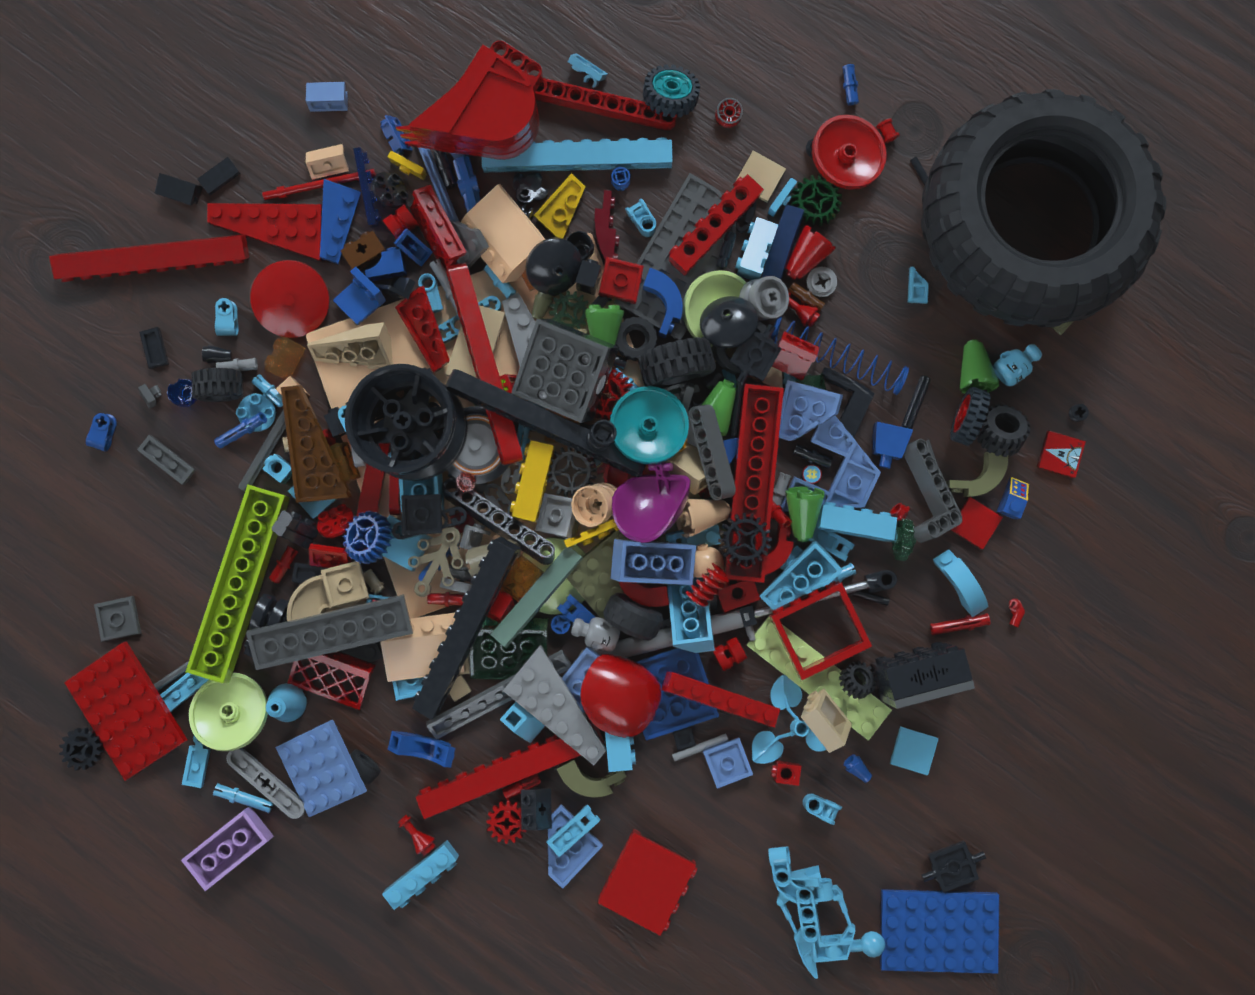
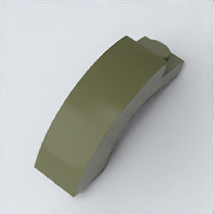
M985 452L983 470L975 480L946 481L949 489H951V493H963L964 490V497H973L991 491L1000 483L1006 473L1008 456H995V453Z
M575 758L557 767V771L564 783L574 792L587 797L610 795L613 793L611 785L617 786L625 781L624 778L627 777L625 771L612 772L601 778L590 777L581 770Z

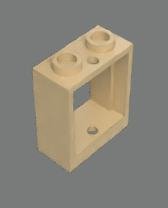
M825 689L819 692H812L807 697L808 700L803 707L804 710L801 718L830 753L846 744L852 723Z

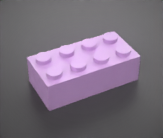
M248 807L181 861L204 891H206L274 836L252 807Z

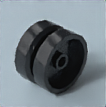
M263 594L253 611L249 630L287 622L289 601L280 599L277 602L275 596Z

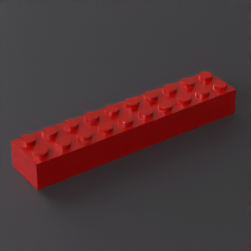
M745 384L733 479L736 492L731 499L730 518L735 522L734 515L738 514L740 519H742V513H746V519H749L750 514H754L753 521L760 517L759 525L767 523L763 528L766 531L770 529L784 388ZM738 524V527L744 532H750L755 529L750 524ZM733 529L729 535L730 547L737 542V536ZM759 533L753 538L756 550L759 549L761 544ZM753 534L745 537L741 535L740 543L737 546L744 543L749 545V537ZM740 547L735 551V553L741 556L753 555L745 547ZM729 554L725 557L724 572L729 580L764 583L767 556L760 554L763 559L761 562L754 558L756 565H752L750 560H748V566L744 567V561L742 560L739 566L736 565V558L730 563L731 555Z

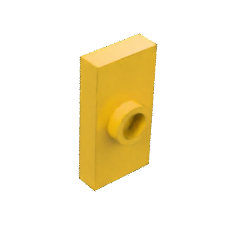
M390 151L387 156L391 163L398 166L401 172L407 175L411 173L422 180L425 179L427 174L423 167Z

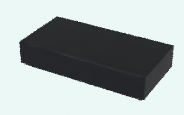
M226 157L197 180L211 196L241 173L230 158Z
M155 327L140 331L148 368L154 369L169 365L160 328Z

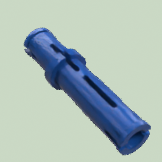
M262 412L249 419L245 418L241 421V424L216 437L214 442L218 448L222 449L245 434L253 433L255 428L267 422V418Z

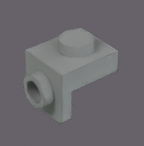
M474 523L473 527L465 525L459 547L469 550L480 546L483 534L490 535L491 532L484 530L485 526Z

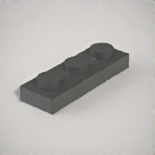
M148 435L137 449L182 485H185L196 471L195 468L152 435Z

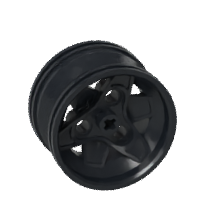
M392 364L374 370L355 387L345 411L346 434L355 453L368 465L402 480L422 481L442 474L458 459L467 439V416L457 395L450 393L445 384L433 374L415 365ZM410 389L404 399L394 394L400 390ZM430 394L437 399L441 407L428 406ZM397 405V412L395 414H391V408ZM380 407L384 415V418L374 424L377 411ZM430 414V420L427 423H423V417ZM444 429L439 440L435 432ZM405 438V445L399 447V440ZM390 443L391 457L384 453L378 444ZM416 450L424 455L419 459L413 460Z

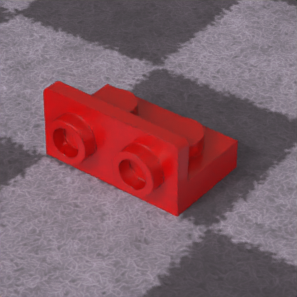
M310 544L309 546L310 566L331 568L351 563L352 559L345 552L346 548Z

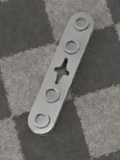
M240 748L228 752L227 763L288 817L297 819L305 813L304 803L299 796L245 749ZM262 779H270L269 784L271 787H263L264 782Z

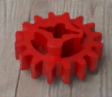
M508 800L506 805H504L500 801L499 807L496 805L492 807L494 812L489 811L488 816L491 818L487 819L486 823L491 824V826L487 828V831H493L491 837L497 836V842L505 839V844H508L509 839H511L515 843L516 837L520 839L523 837L521 832L526 833L527 830H522L521 807H517L518 802L511 805L510 800ZM504 810V814L502 816L496 817V815L500 811ZM512 811L516 812L519 817H516ZM506 818H509V822H511L509 826L504 822ZM496 827H499L503 831V833H501ZM519 827L515 833L511 834L513 828Z

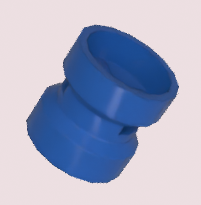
M624 167L615 168L611 174V183L616 190H626L630 185V173Z

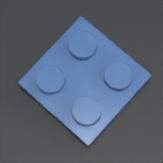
M739 737L703 751L717 788L753 775Z

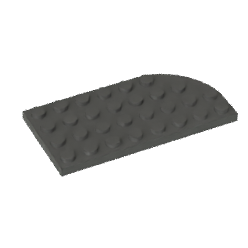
M689 173L637 264L643 265L644 268L636 304L616 299L614 301L615 305H619L622 309L636 317L647 319L650 324L652 323L655 328L660 330L665 317L664 303L655 294L642 290L650 268L664 273L676 284L681 294L682 304L689 286L699 276L711 271H721L720 268L716 267V264L720 258L719 254L725 241L726 233L686 276L668 261L670 250L675 245L679 247L683 242L681 239L688 231L692 233L696 229L695 224L700 218L705 219L709 215L707 213L714 204L718 205L722 201L720 199L722 194L719 190ZM729 207L723 208V211L725 213H732V210ZM710 221L712 227H719L717 221ZM734 224L727 232H733L736 234V224ZM697 235L698 240H707L705 235ZM691 248L684 249L687 255L694 253ZM683 310L680 322L671 321L674 323L671 334L667 333V335L676 340H681L687 330L683 318Z

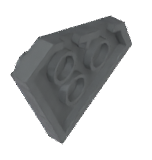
M450 220L467 252L464 256L459 257L455 264L466 263L469 269L489 248V245L479 229H471L464 223Z

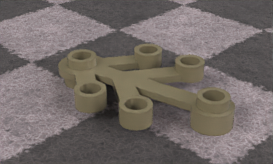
M445 528L441 536L428 540L420 539L417 546L422 551L428 550L431 546L442 544L439 551L420 557L412 556L408 559V565L412 568H418L421 564L433 561L423 580L417 582L414 587L415 593L418 596L425 597L430 594V583L439 566H441L443 573L442 583L448 587L454 585L455 578L451 575L446 558L449 548L453 556L452 567L461 569L464 566V560L461 558L457 546L461 535L456 528ZM449 533H452L454 536L452 540L447 539ZM426 541L427 547L423 549L421 543ZM414 558H416L418 561L417 565L415 566L411 564V561ZM459 559L461 561V565L459 567H456L455 561ZM447 577H450L452 579V582L450 584H446L445 582ZM424 585L425 591L421 593L419 587Z

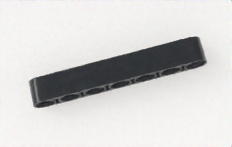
M449 478L444 481V496L450 503L456 507H462L468 515L506 540L512 539L518 542L521 550L539 563L549 565L554 561L555 547L551 542L457 479ZM451 488L456 489L454 492H449L448 490ZM467 498L472 499V501H470V502H468V503H467V502H463V500H465V499H467ZM480 509H486V510H488V511L485 512V513H480V512H479ZM497 519L503 520V522L500 524H497L494 521ZM511 530L519 531L517 534L510 533ZM528 540H532L535 543L532 545H528L525 542H527ZM543 551H549L551 554L548 556H544L541 553Z

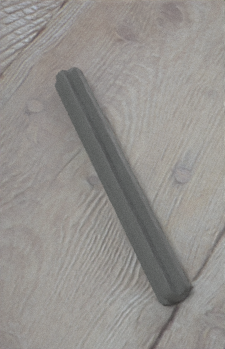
M284 409L241 480L238 488L242 491H246L247 484L253 485L265 465V460L270 456L286 429Z

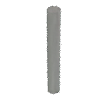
M723 734L674 753L672 756L674 761H678L729 740L727 735Z

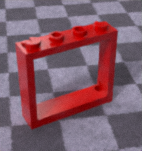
M833 581L826 585L824 589L820 591L816 589L807 594L808 597L802 600L800 597L796 598L794 601L789 602V606L785 608L781 606L773 610V614L769 615L801 680L872 647L841 582L836 583ZM838 591L861 640L802 668L779 619Z

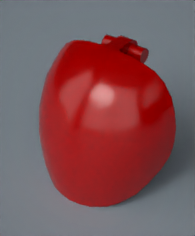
M603 654L594 660L584 677L580 694L581 703L588 718L600 730L618 737H634L640 734L653 721L661 699V686L657 678L637 662L613 654Z

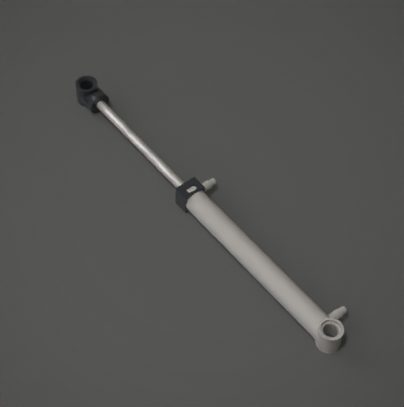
M881 570L864 575V582L848 585L844 588L847 594L867 589L868 593L871 594L893 588L897 583V577L892 571ZM885 574L889 576L890 580L887 585H884L881 581L882 576ZM837 591L818 601L826 600L840 595ZM790 603L783 605V608L789 606ZM748 605L712 615L713 635L744 627L746 628L749 640L754 641L755 632L753 625L757 624L756 618L773 614V610L770 607L753 610V606ZM671 627L660 629L657 636L649 641L633 636L618 640L612 652L592 649L600 655L613 654L629 658L673 646Z

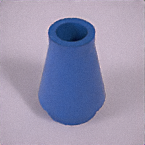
M853 754L845 760L844 766L846 771L864 783L872 778V774L860 756Z

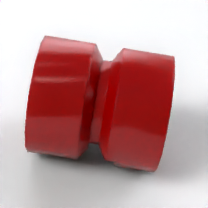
M405 205L395 210V215L390 214L382 220L396 239L406 228L411 231L419 225Z
M736 637L726 641L725 646L721 644L715 647V651H713L723 671L733 667L734 662L739 664L747 659ZM727 651H729V653H730L731 656H732V657H730V658H728V659H727V657H726L725 654H724V653H726Z

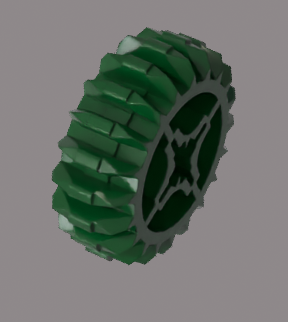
M811 175L809 180L806 177L803 178V183L798 182L797 188H794L792 191L795 195H791V200L794 201L791 203V206L801 209L810 208L814 212L813 214L805 209L803 215L805 219L804 225L808 221H811L812 227H814L816 222L819 227L823 225V221L829 224L830 219L834 220L835 214L840 212L838 207L842 205V202L839 201L842 194H836L839 191V187L833 188L834 185L829 184L826 179L821 180V175H818L817 180H815L814 175ZM811 188L810 196L802 200V193ZM819 189L824 190L827 194L821 193ZM814 197L817 198V200L819 199V204L813 202ZM831 202L830 209L825 213H821L822 205Z

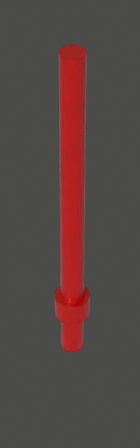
M374 169L327 178L326 180L342 184L375 177L376 173ZM324 179L290 187L280 186L275 190L262 192L264 200L276 197L285 198L290 194L323 188Z

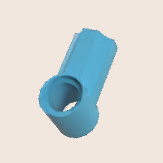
M423 274L420 276L418 284L419 286H424L426 280H433L432 286L425 288L433 313L443 310L437 280L431 274Z

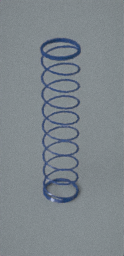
M782 315L776 319L774 324L776 329L771 335L772 340L775 336V343H777ZM793 321V322L791 323V325L789 326V328H788L787 331H786V332L788 333V331L790 330L791 326L793 325L791 335H793V332H794L795 321ZM809 326L806 327L800 339H802L803 335L806 332L805 341L807 340ZM823 332L819 334L816 341L814 342L815 345L818 339L820 338L818 345L819 348L823 337ZM834 338L828 350L819 361L818 356L816 358L817 363L821 362L833 345L830 357V368L832 369L840 362L845 352L847 351L843 367L844 374H848L860 358L857 371L858 380L863 379L871 369L872 365L874 364L871 374L872 386L876 385L882 379V377L887 371L884 385L885 390L890 391L894 387L893 393L895 395H898L901 391L909 373V367L904 366L895 383L891 386V388L887 390L886 384L890 367L892 364L891 360L888 366L886 367L885 371L881 375V377L875 384H873V374L878 359V355H876L866 373L861 378H859V370L864 354V349L861 351V353L859 354L858 358L856 359L852 367L849 369V371L845 373L846 361L851 346L850 343L847 345L846 349L844 350L843 354L836 362V364L833 367H831L832 357L837 338Z

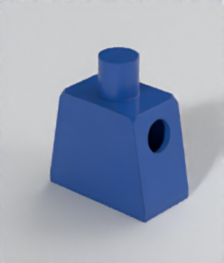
M881 422L873 424L872 454L881 456L879 467L890 469L892 459H902L913 429Z

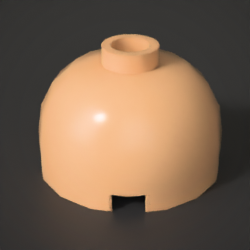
M708 544L696 546L693 577L701 578L702 573H708L707 568L714 570L712 563L718 565L724 571L723 556L717 549L708 547Z

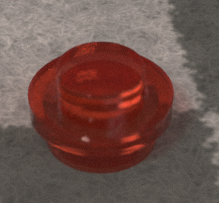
M464 472L457 477L456 484L461 491L469 492L474 489L476 479L471 473Z

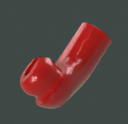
M1011 599L1009 601V608L1013 616L1009 624L1018 628L1025 610L1020 600Z

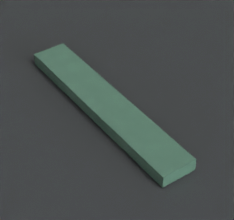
M566 547L490 635L507 648L583 560V557L571 547Z

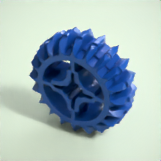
M366 511L365 513H359V516H353L354 521L348 522L350 526L345 529L346 535L342 536L346 540L343 543L346 547L345 552L349 554L351 559L359 563L370 564V562H376L377 559H382V553H388L386 548L391 546L389 540L393 539L390 535L393 531L390 528L391 523L387 521L385 516L377 512Z

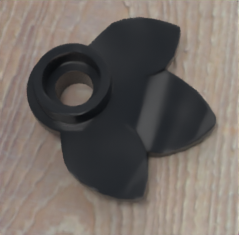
M534 172L527 175V177L517 173L514 176L513 187L516 190L515 197L517 201H520V204L528 205L533 200L541 201L548 195L549 191L541 187L542 176L540 173Z

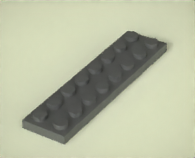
M403 594L248 630L246 635L255 668L259 670L413 634V629Z

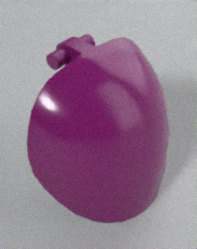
M672 463L649 464V470L655 471L656 474L633 477L624 482L614 492L612 497L613 517L619 531L630 540L641 543L653 541L671 528L682 514L689 496L690 479L684 475L669 474L668 471L673 470Z

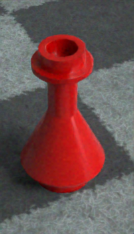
M789 293L788 306L796 311L804 327L807 325L812 327L820 317V314L817 313L818 308L798 304L790 298L791 293Z
M405 815L397 822L399 824L398 827L403 826L412 836L416 854L421 853L425 856L436 846L433 843L435 838L418 831L409 821L411 816Z

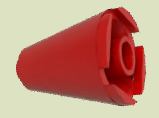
M805 225L785 267L788 270L786 274L794 280L796 278H803L830 255L836 247L832 246L833 244L820 233L811 231V227Z

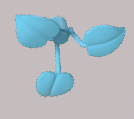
M781 675L772 686L770 699L774 707L780 708V710L787 708V711L794 718L790 724L791 732L778 735L776 738L770 731L759 732L752 742V760L755 763L765 764L777 760L784 750L783 744L778 740L794 735L806 736L807 745L814 751L827 750L803 720H799L798 716L790 709V707H796L800 703L802 691L786 675Z

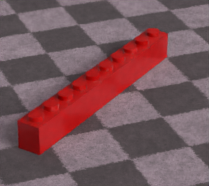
M246 234L62 253L49 256L54 279L68 282L73 281V277L87 280L92 279V275L106 278L111 277V273L125 276L130 275V271L144 274L149 273V269L163 272L168 271V267L182 270L187 269V265L201 268L206 267V263L220 266L225 265V261H232L233 264L244 263V259L250 256Z
M590 720V725L596 731L603 744L606 745L601 730ZM553 735L546 738V742L540 745L538 742L527 746L528 749L521 752L518 749L509 753L510 757L496 758L491 761L492 764L486 767L484 764L473 768L474 771L467 774L466 771L455 775L456 779L442 780L437 783V787L431 789L430 786L419 790L420 793L415 798L423 818L426 819L580 756V754L560 737Z

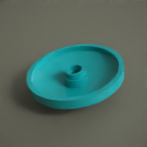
M653 386L639 387L624 394L614 406L610 422L614 424L617 431L616 438L613 441L615 446L624 456L642 464H658L675 456L684 445L689 430L688 415L680 400L669 391Z

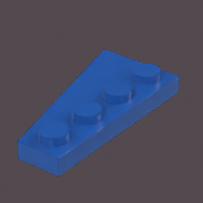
M324 179L320 259L339 264L342 254L340 250L345 245L361 192Z

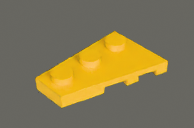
M571 173L533 217L556 238H564L586 186Z
M612 519L597 526V528L580 533V536L568 538L564 542L567 548L581 543L583 546L594 542L593 538H604L610 535L609 531L613 529L619 531L615 520Z

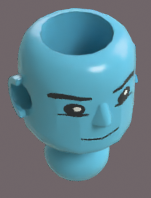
M1035 344L1028 345L1024 352L1018 349L1006 351L994 363V371L1003 384L1014 386L1032 372V362L1038 361L1042 357V353Z

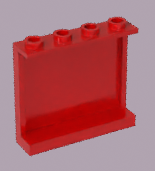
M633 829L598 897V903L661 936L662 932H666L671 921L669 918L671 914H675L678 910L680 896L684 897L689 886L687 883L689 879H693L697 872L695 860L690 861L642 836L639 831Z

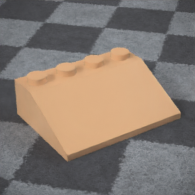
M497 184L461 221L471 229L477 228L482 232L489 248L481 255V258L503 284L517 281L526 269L529 253L538 243L545 240L543 235L501 184Z
M455 613L410 618L413 634L380 641L388 682L423 678L426 674H429L431 670L429 668L430 663L434 658H437L439 654L437 649L442 641L445 642L447 638L445 633L451 624L453 625ZM463 665V667H462L460 673L465 672V666H464V665Z

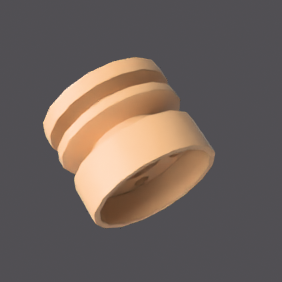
M604 482L578 489L573 495L571 502L572 513L575 519L587 527L598 526L614 519L612 497L617 488L612 484Z

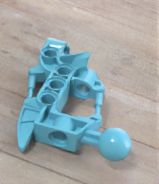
M789 847L769 848V861L772 867L773 880L779 891L777 905L781 907L786 919L789 921L794 932V940L796 941L800 957L815 979L818 978L816 962L848 960L850 952L863 951L867 956L874 958L883 953L885 941L877 932L869 931L861 939L853 940L855 925L850 921L848 909L843 898V891L837 885H833L830 878H821L819 865L791 871ZM783 872L787 874V877L780 878L778 874ZM808 890L810 894L803 895L800 891ZM834 899V901L839 902L848 925L843 934L821 936L816 904ZM789 900L797 903L801 926L798 930L785 904ZM810 909L813 912L811 914H806L803 912V910ZM813 928L815 932L809 933L806 929Z

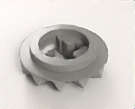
M827 267L813 269L806 280L807 288L813 295L818 297L829 296L837 286L835 273ZM819 277L822 280H827L824 284L825 287L815 285L819 281Z

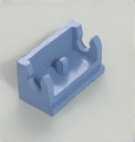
M345 82L306 83V103L310 112L348 111V93L345 91Z

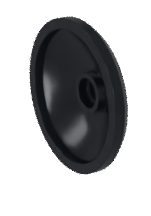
M545 239L538 243L528 255L526 261L527 278L530 284L541 293L549 295L563 293L576 283L582 263L581 255L578 249L566 239ZM561 268L560 272L556 273V270Z
M736 296L722 297L711 302L704 309L700 317V329L703 337L710 344L721 348H733L744 344L754 335L758 326V315L754 306L749 301Z

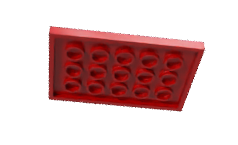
M127 641L121 643L64 682L92 729L100 737V742L103 743L105 750L124 781L130 779L188 740Z

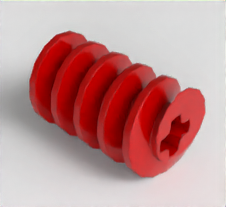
M712 563L714 570L706 569L709 573L708 576L703 573L701 574L704 581L696 580L699 585L698 587L691 585L693 593L686 591L687 596L692 601L704 607L708 605V601L713 600V595L719 593L718 589L724 588L723 583L727 584L729 582L726 573L714 563Z

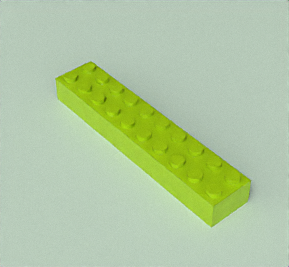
M247 484L185 672L220 683L230 682L278 535L272 531V526L275 521H278L281 512L286 511L290 497Z

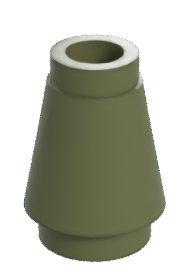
M541 292L535 294L532 317L543 319L553 303L552 295Z

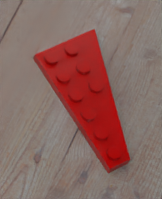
M207 203V222L209 224L242 235L246 234V237H251L322 262V259H320L321 204Z

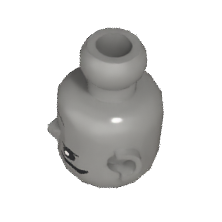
M577 618L574 620L571 634L575 637H585V645L588 647L612 652L617 645L620 630L610 625L603 618H592L589 623H585L582 619Z

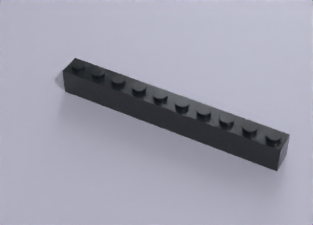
M503 537L491 540L487 547L489 552L480 561L478 566L480 570L471 579L470 584L472 586L462 598L464 603L455 612L453 617L455 621L453 625L451 624L445 633L447 638L445 642L442 641L437 649L439 654L430 663L429 668L431 670L421 682L423 687L413 698L415 703L412 709L431 720L439 715L521 547Z

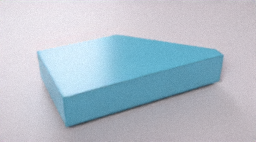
M910 267L907 302L927 304L929 283L918 274L914 267Z

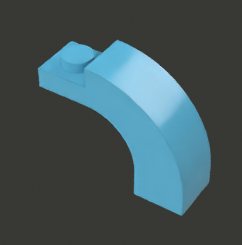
M948 549L933 559L934 564L955 588L961 605L972 617L989 607L980 585L960 558H957Z

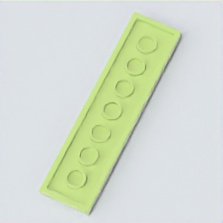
M769 616L755 632V640H749L746 644L809 695L814 691L819 692L825 689L852 723L851 727L868 741L892 711L871 693L862 699H854L853 695L849 697L847 695L848 691L844 692L842 690L844 686H840L841 680H839V677L841 676V670L835 665L804 680L799 679ZM782 625L802 668L824 658Z

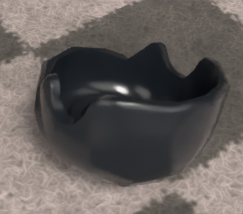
M572 232L566 238L578 249L582 260L587 261L594 253V244L586 232Z

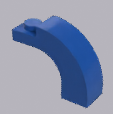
M650 268L642 290L655 294L664 303L665 317L658 336L665 338L667 333L671 334L674 323L671 321L680 322L683 310L682 298L676 284L667 275Z
M399 731L391 732L387 749L397 755L424 758L443 767L450 768L455 756V748L448 742Z

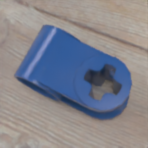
M104 413L95 415L86 437V445L105 452L108 451L117 426L116 418L113 415Z

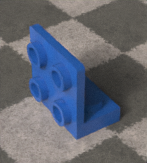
M354 267L350 271L354 277L352 279L353 283L335 297L333 301L356 325H359L378 309L386 299L381 291L357 267Z

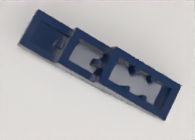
M786 204L762 277L775 276L782 281L785 267L789 261L792 248L796 243L805 209Z

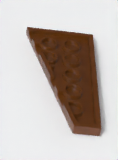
M303 386L281 387L296 503L352 497Z

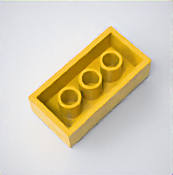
M531 440L530 444H526L524 455L527 458L526 462L521 464L519 472L522 476L521 482H517L515 487L517 498L516 501H512L510 512L513 513L512 517L537 523L547 487V479H549L547 473L551 471L549 467L552 465V458H554L556 450L553 445Z

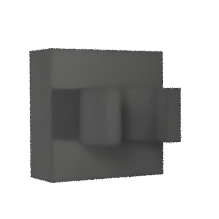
M146 384L138 387L139 394L149 409L156 406V398L162 395L158 385L148 389Z

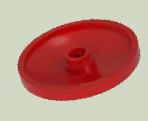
M839 115L827 120L815 134L812 142V157L817 170L828 182L843 189H860L871 184L883 171L886 163V147L881 134L871 123L858 116Z
M283 260L267 266L257 275L251 288L250 301L255 317L264 328L278 336L295 338L307 335V333L314 331L321 325L328 313L330 297L324 279L315 269L303 262Z

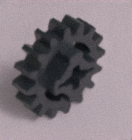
M88 727L83 729L76 728L74 731L67 732L68 736L62 738L65 743L59 745L60 748H63L59 755H64L65 757L62 762H69L68 768L74 766L76 771L81 768L86 770L89 767L95 766V762L101 760L98 755L104 753L100 749L103 743H99V736H94V730L89 732Z

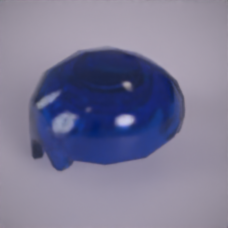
M178 379L176 383L169 384L166 394L168 399L176 406L185 408L197 401V399L192 397V380Z

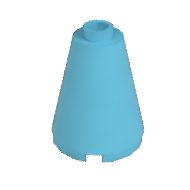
M287 683L281 684L271 691L266 704V711L271 717L279 721L291 722L303 715L307 706V698L301 688Z

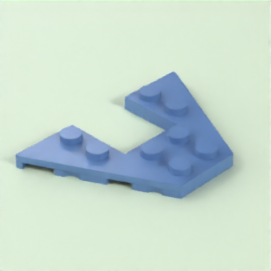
M834 416L817 426L810 440L819 446L844 456L829 491L795 476L789 488L808 487V490L814 491V488L823 490L825 496L822 505L824 502L835 503L836 507L843 508V505L855 508L865 507L881 472L839 419ZM784 496L781 503L783 512H788L786 496Z

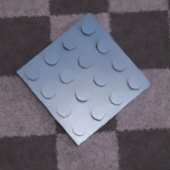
M333 719L275 747L299 798L304 803V809L308 817L367 791Z

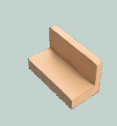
M343 144L306 152V165L312 180L349 171L344 156Z

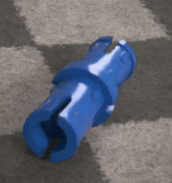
M847 64L842 67L844 74L843 88L846 91L847 105L859 103L857 93L858 81H856L854 64Z

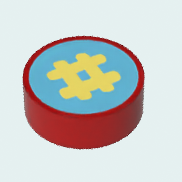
M808 465L802 471L803 480L811 484L817 483L821 479L822 472L816 465Z

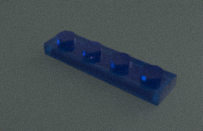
M361 147L353 148L368 225L370 227L379 226L378 221H381L379 210H375L374 202H377V198L373 190H371L370 183H372L373 177L371 171L367 170L366 164H369L368 154Z

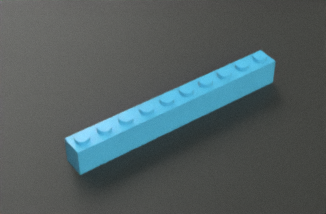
M664 137L657 138L656 140L639 138L637 141H630L627 138H622L618 141L601 139L598 142H592L589 139L581 140V142L563 140L556 143L552 140H545L543 143L533 142L524 153L511 159L499 160L482 157V169L484 173L611 170L617 167H624L626 169L672 168V140Z

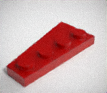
M419 286L410 294L409 299H404L395 308L433 372H437L447 365L450 359L425 287Z

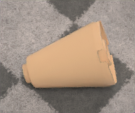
M688 499L682 514L676 521L678 530H683L684 534L681 535L689 538L728 519L731 509L724 500Z

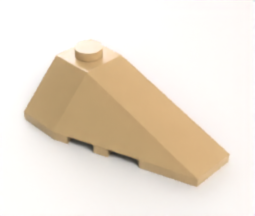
M384 322L357 327L310 342L307 345L314 361L334 364L344 362L350 363V366H357L359 364L366 365L370 369H378L393 364L391 337Z

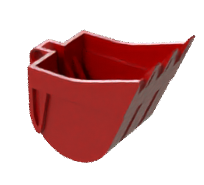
M496 41L490 48L482 44L463 76L445 95L413 120L409 126L395 128L397 131L409 133L401 134V138L415 140L405 142V145L499 160L517 157L533 144L538 134L540 121L534 93L543 80L542 68L536 61L504 41ZM498 50L506 51L502 56L496 53ZM516 60L522 61V64L520 66H516L515 64H513V62ZM531 71L539 72L535 77L529 76Z

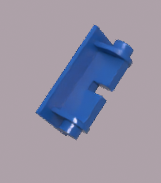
M385 115L386 119L380 122V127L386 139L393 136V139L388 142L393 152L403 155V150L412 151L411 146L405 145V142L410 140L401 138L400 135L404 133L397 131L395 128L402 126L400 121L396 117Z

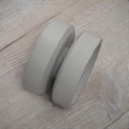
M775 276L750 280L744 284L739 295L740 298L749 301L754 306L760 321L778 318L783 315L789 303V293L786 285Z

